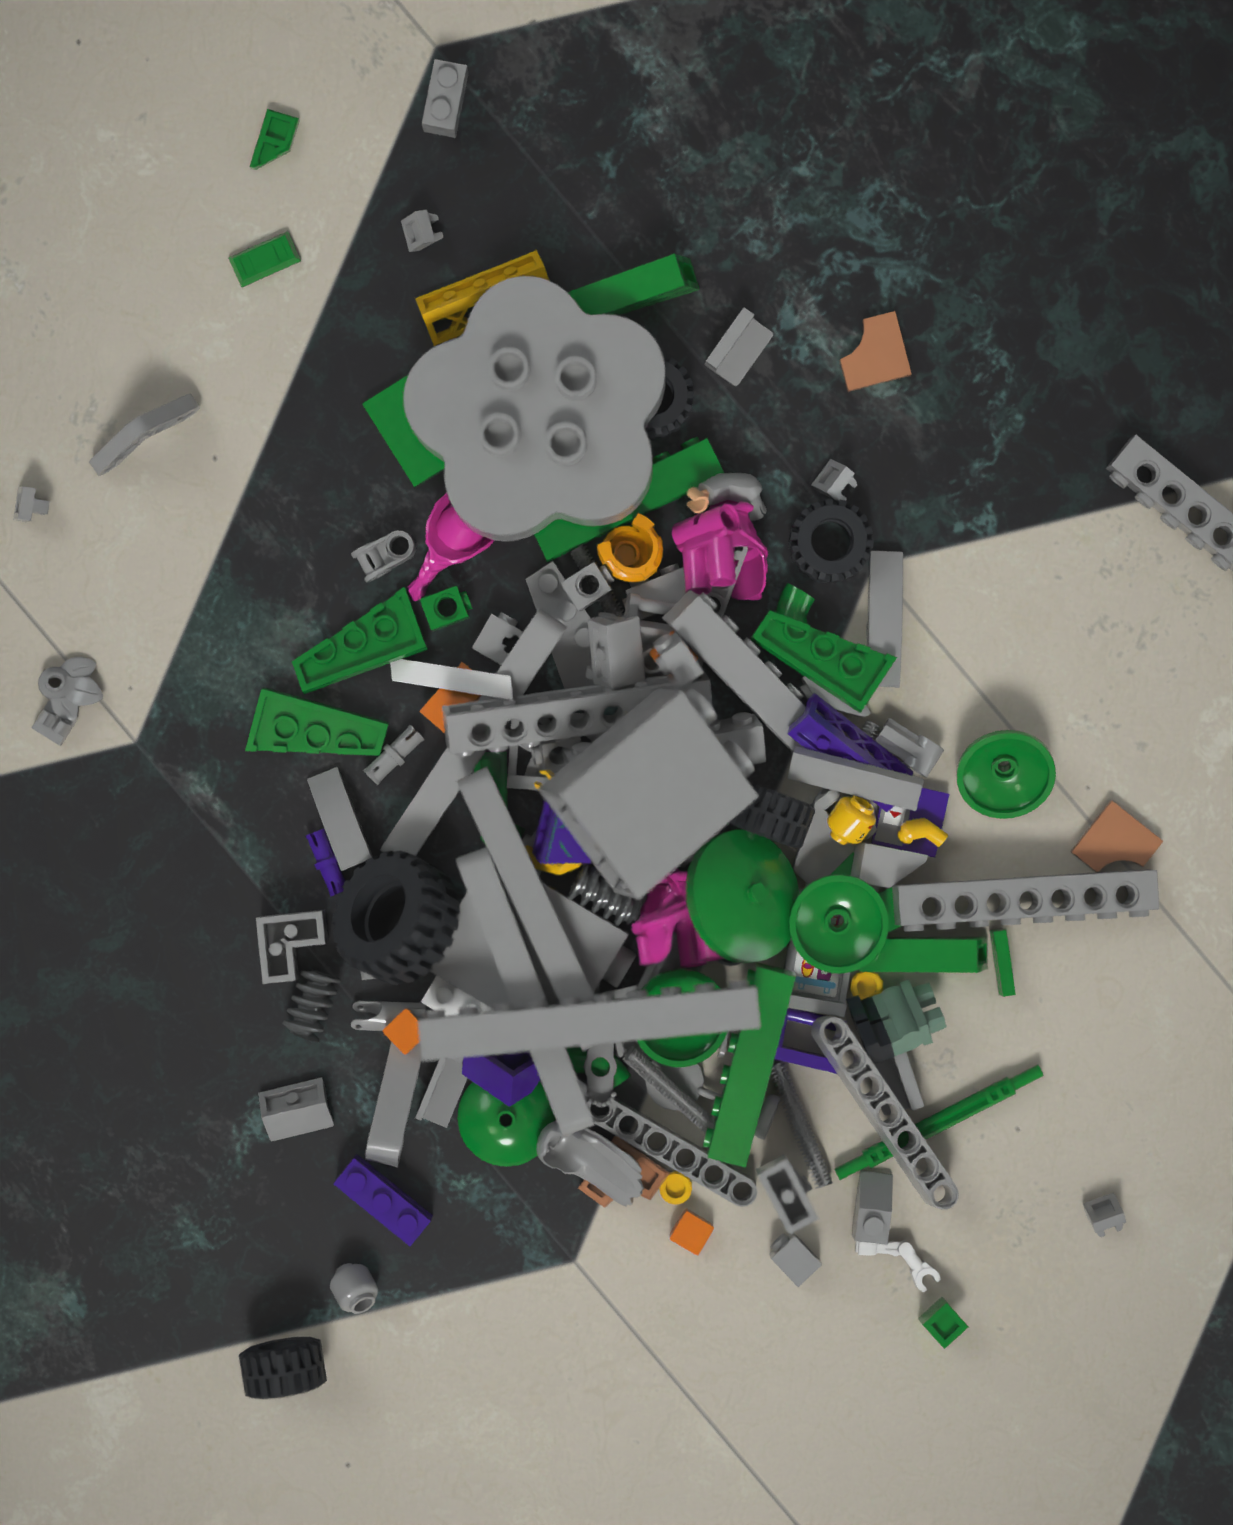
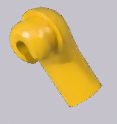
M918 818L905 821L901 825L897 836L904 844H911L913 840L925 837L937 847H940L948 837V834L928 819Z

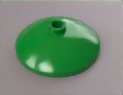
M999 730L981 736L966 748L959 759L956 778L962 798L972 809L988 817L1008 819L1028 814L1043 804L1054 787L1056 768L1051 752L1038 738L1018 730ZM1003 761L1009 762L1007 765L1004 766L999 765V763Z
M845 874L824 876L808 884L795 899L789 917L790 936L800 956L813 967L829 973L853 972L869 964L882 950L889 930L888 912L878 892L864 880ZM834 915H841L843 917V922L840 925L836 926L831 923Z
M673 969L653 977L641 990H647L649 996L661 994V988L681 987V992L695 991L694 985L714 983L715 989H720V987L701 972L691 969ZM728 1031L636 1041L641 1049L656 1062L670 1067H688L703 1062L713 1055L723 1043Z
M541 1081L538 1082L532 1093L511 1107L472 1082L461 1098L457 1116L461 1137L469 1150L487 1163L504 1167L521 1165L537 1156L536 1145L541 1131L549 1123L556 1121ZM509 1114L512 1117V1123L510 1125H503L500 1122V1116Z

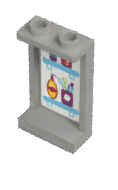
M834 915L831 919V923L836 926L843 922L841 915ZM790 939L787 946L784 969L795 971L796 979L788 1008L845 1017L847 1007L845 1002L850 972L840 974L829 973L813 967L800 956L792 939Z

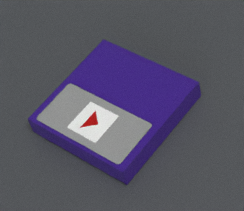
M922 788L916 811L894 806L888 812H885L882 808L878 807L875 823L877 830L872 835L871 844L936 858L938 847L927 838L916 839L911 844H904L898 839L897 833L905 821L918 818H926L942 829L949 794Z

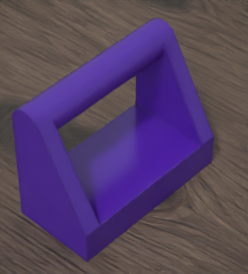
M788 1008L775 1059L837 1074L825 1055L783 1045L787 1020L812 1026L817 1018L826 1015ZM832 1022L828 1023L824 1028L836 1031Z

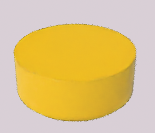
M858 971L850 981V991L853 996L859 995L860 1000L882 993L883 981L875 972Z
M676 1170L670 1171L669 1176L659 1188L660 1194L670 1204H682L688 1200L692 1193L691 1181Z

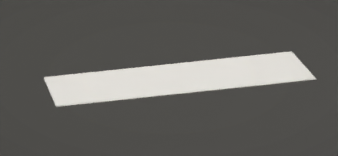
M404 659L391 663L392 681L513 700L511 676Z

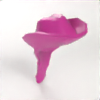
M447 493L435 503L426 523L425 543L428 545V552L419 569L418 576L408 585L409 596L413 601H418L425 596L429 584L438 572L478 555L495 541L480 536L467 527L457 515Z

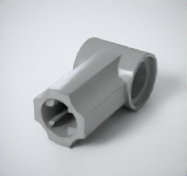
M888 718L875 739L888 752L902 759V763L926 778L944 752V749L920 734L917 736Z

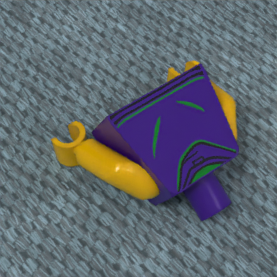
M548 769L539 771L541 774L546 775L548 780L555 775L554 772ZM538 781L534 782L537 789L543 785ZM545 800L534 846H525L535 869L561 875L580 867L582 863H591L590 858Z

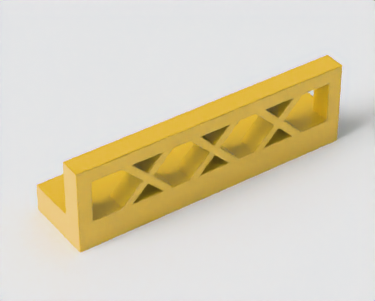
M537 250L415 298L433 345L435 346L463 335L468 322V318L464 317L467 309L475 306L480 297L499 282L520 276L538 277L549 281L546 269ZM443 318L453 320L449 329L438 333L435 332L433 322Z

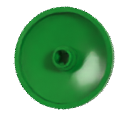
M747 830L724 832L706 841L694 855L686 879V901L689 915L704 943L724 959L736 963H753L775 956L790 941L789 917L792 905L799 895V886L794 870L782 850L770 839Z

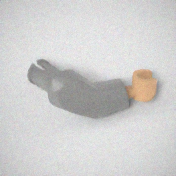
M719 473L699 484L698 488L691 487L687 492V496L692 499V501L687 502V506L694 513H701L708 505H714L726 500L738 503L744 501L754 505V509L748 513L750 520L753 521L763 518L764 515L762 513L766 514L767 512L760 497L762 485L751 474Z

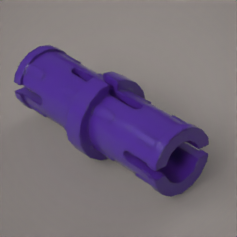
M325 828L306 835L305 837L317 862L314 866L316 870L320 869L330 893L329 896L331 897L343 892L344 888L342 887L346 880L339 867Z

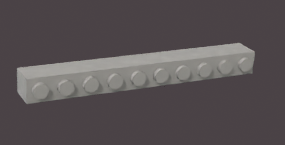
M737 980L728 982V988L715 989L714 983L694 985L695 991L681 992V987L661 988V994L649 996L647 990L628 991L627 998L614 999L613 993L593 995L594 1001L580 1002V996L560 998V1004L547 1005L546 1000H533L526 1002V1008L513 1009L512 1003L492 1005L493 1011L479 1012V1006L458 1008L459 1014L445 1015V1010L425 1011V1017L418 1019L421 1060L429 1061L760 1028L757 987L755 985L749 986L748 980Z

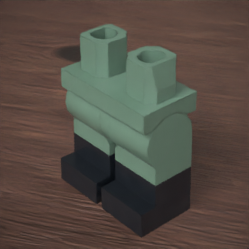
M906 980L900 982V986L889 987L880 994L860 1000L859 995L846 999L851 1018L864 1050L874 1065L915 1049L921 1044L926 1046L933 1043L931 1034L947 1027L940 1007L926 1012L922 1011V1008L936 1004L930 983L912 988L910 981Z

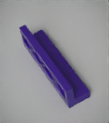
M816 693L808 698L804 714L789 726L787 734L806 749L913 776L914 771ZM818 710L822 713L824 718L815 711ZM873 801L885 812L894 807L893 805Z

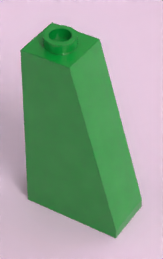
M672 254L567 293L585 314L618 316L698 291L700 288L691 259L678 254Z
M988 936L887 937L880 953L869 964L860 968L859 972L979 973L988 969Z

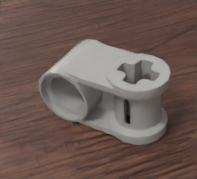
M397 530L358 548L351 555L353 558L358 559L366 575L364 580L368 583L390 572L394 567L410 560L416 552L417 545L411 535ZM399 537H405L409 543V548L403 555H396L392 549L394 540ZM368 555L370 556L373 564L375 565V568L373 567Z

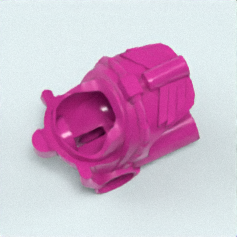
M726 500L710 505V509L701 514L674 524L672 537L677 545V549L683 554L685 593L691 590L697 595L702 593L708 594L712 592V586L725 587L735 584L731 594L732 598L736 600L762 599V592L766 586V573L768 569L766 558L768 557V550L757 536L748 514L754 509V505L744 501L738 503ZM745 546L748 547V551L736 580L735 565L738 564L739 560H734L735 548L733 547Z
M677 867L647 892V899L641 906L640 917L636 923L632 924V931L638 936L636 940L641 965L649 966L667 957L671 948L672 932H675L677 935L681 968L703 966L707 964V961L724 959L712 951L697 933L691 921L686 901V879L688 872H680Z

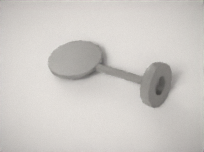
M653 1060L652 1064L661 1069V1072L667 1075L666 1077L672 1079V1082L681 1087V1090H684L687 1093L686 1095H690L689 1097H692V1100H695V1102L700 1095L714 1100L715 1096H722L703 1088L704 1077L699 1064L688 1067H670ZM645 1080L648 1094L656 1104L664 1109L679 1110ZM771 1094L765 1099L755 1131L756 1137L763 1140L766 1139L781 1097Z

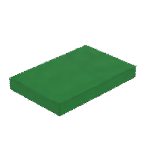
M407 375L365 401L362 405L414 488L443 471L445 469V462L429 452L420 443L408 422L404 408V388L408 378Z

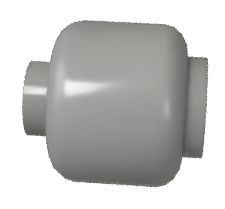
M347 1263L340 1266L330 1282V1289L340 1308L346 1312L354 1314L363 1313L369 1310L375 1303L378 1287L368 1268L362 1264Z

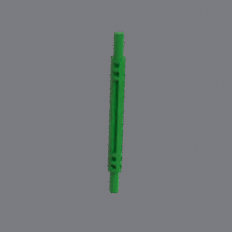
M1037 1064L1010 1079L1005 1077L916 1123L915 1126L923 1138L927 1140L1015 1095L1016 1090L1043 1077V1072ZM906 1131L901 1132L898 1136L897 1142L900 1148L905 1147L909 1141ZM881 1141L862 1150V1155L836 1167L834 1170L839 1180H842L867 1166L873 1168L892 1158L893 1155L885 1143Z

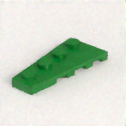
M403 587L394 596L383 603H379L370 609V612L355 622H350L343 627V630L329 639L326 638L292 661L304 694L427 650L406 588Z
M771 610L750 639L859 713L863 711L897 659L893 655L882 654L871 650V647L863 644H855L839 638L836 634L814 629L806 623Z
M263 687L261 688L245 751L380 756L389 722Z

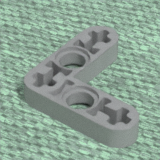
M187 394L135 418L124 426L89 463L98 476L106 474L117 467L146 438L185 421L200 409V406L191 394Z

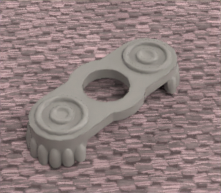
M614 1042L597 1044L587 1049V1058L583 1066L584 1073L587 1076L586 1095L588 1100L597 1107L610 1105L616 1096V1093L613 1091V1077L617 1069L614 1059ZM598 1057L606 1059L609 1063V1071L603 1077H598L591 1071V1063Z

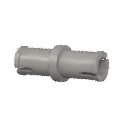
M409 725L390 746L386 744L380 756L363 771L376 785H379L397 765L401 767L405 763L403 759L425 739Z

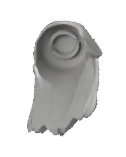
M557 1120L549 1123L541 1131L536 1145L537 1156L548 1167L557 1168L564 1174H574L585 1179L623 1206H627V1204L632 1205L633 1198H637L643 1193L644 1187L640 1180L642 1179L641 1167L631 1155L623 1152L607 1138L590 1130L588 1127L563 1136Z

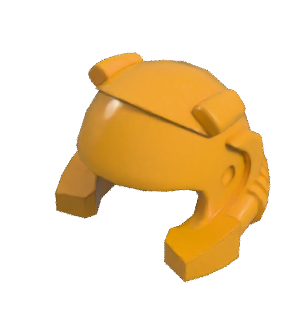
M640 513L632 521V526L614 528L606 535L603 543L597 545L602 565L605 564L614 578L626 582L647 580L657 572L662 560V538L654 530L653 526L655 524Z

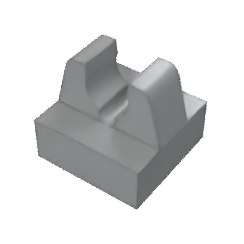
M420 210L401 220L409 252L420 251L443 238L442 232L433 233L431 224L439 220L436 214L428 213L427 210Z
M830 459L811 485L820 493L839 501L841 499L846 501L847 498L841 494V491L846 485L855 488L857 482L853 477L855 474L847 466Z
M19 487L13 520L29 522L31 521L32 513L48 514L50 501L35 499L36 488Z
M49 700L32 726V729L62 746L79 717L75 721L60 718L53 712L51 701Z
M1114 1193L1083 1203L1085 1213L1099 1237L1105 1236L1104 1230L1114 1226L1117 1232L1122 1230L1126 1219Z

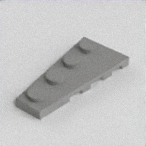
M552 561L528 577L526 582L536 610H543L567 626L566 631L552 650L564 689L598 685L594 683V680L585 677L587 666H591L592 663L588 619L591 618L585 609L583 611L576 609L561 585V582L565 579Z

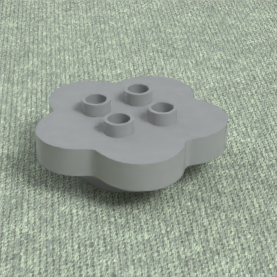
M514 277L499 282L480 297L471 311L465 332L461 337L437 345L416 362L405 384L404 408L408 422L420 443L429 452L445 462L444 477L448 497L459 518L473 532L496 541H515L536 534L557 519L586 526L607 525L631 514L641 504L649 490L652 480L653 462L651 447L645 429L658 411L664 396L666 378L664 360L655 339L636 322L615 315L585 314L573 298L558 285L538 277Z

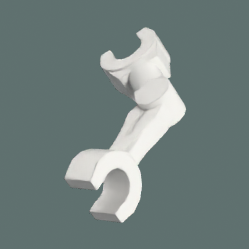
M905 1240L889 1241L888 1245L856 1241L855 1252H858V1255L872 1256L876 1255V1253L893 1256L901 1255L911 1268L909 1271L915 1286L922 1292L927 1291V1288L922 1283L924 1275H932L936 1282L941 1280L939 1273L924 1260L921 1261L912 1245Z

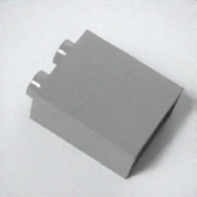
M657 688L538 788L539 792L614 892L637 900L759 797L746 780L754 772L751 761L735 743L727 741L723 745L720 744L708 727L716 720V714L706 699L692 688L685 693L678 690Z
M496 867L549 1005L560 1004ZM541 880L593 993L602 979L617 988L637 955L623 946L628 936V931L619 926H614V923L608 919H602L603 916L596 912L592 913L588 907L580 906L578 901L570 900L568 895ZM467 892L460 903V913L456 916L459 920L458 930H454L452 935L454 941L451 947H447L444 951L445 957L441 962H435L432 965L433 970L431 972L490 1008L495 1004L511 1003Z

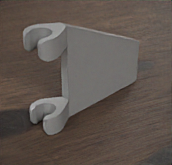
M822 788L814 799L812 807L816 811L804 844L801 848H798L792 865L794 872L808 884L821 877L830 875L856 847V844L851 843L846 845L840 844L830 835L831 829L827 824L829 813L826 809L840 798L838 791ZM875 825L861 843L869 839L876 832L877 828Z

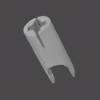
M357 1001L353 1004L355 1011L374 1013L377 1016L370 1019H355L351 1021V1027L356 1030L383 1031L406 1008L410 1009L418 1019L424 1018L426 1005L413 1002Z

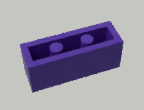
M358 1154L355 1155L333 1183L408 1246L414 1243L432 1220L433 1215Z

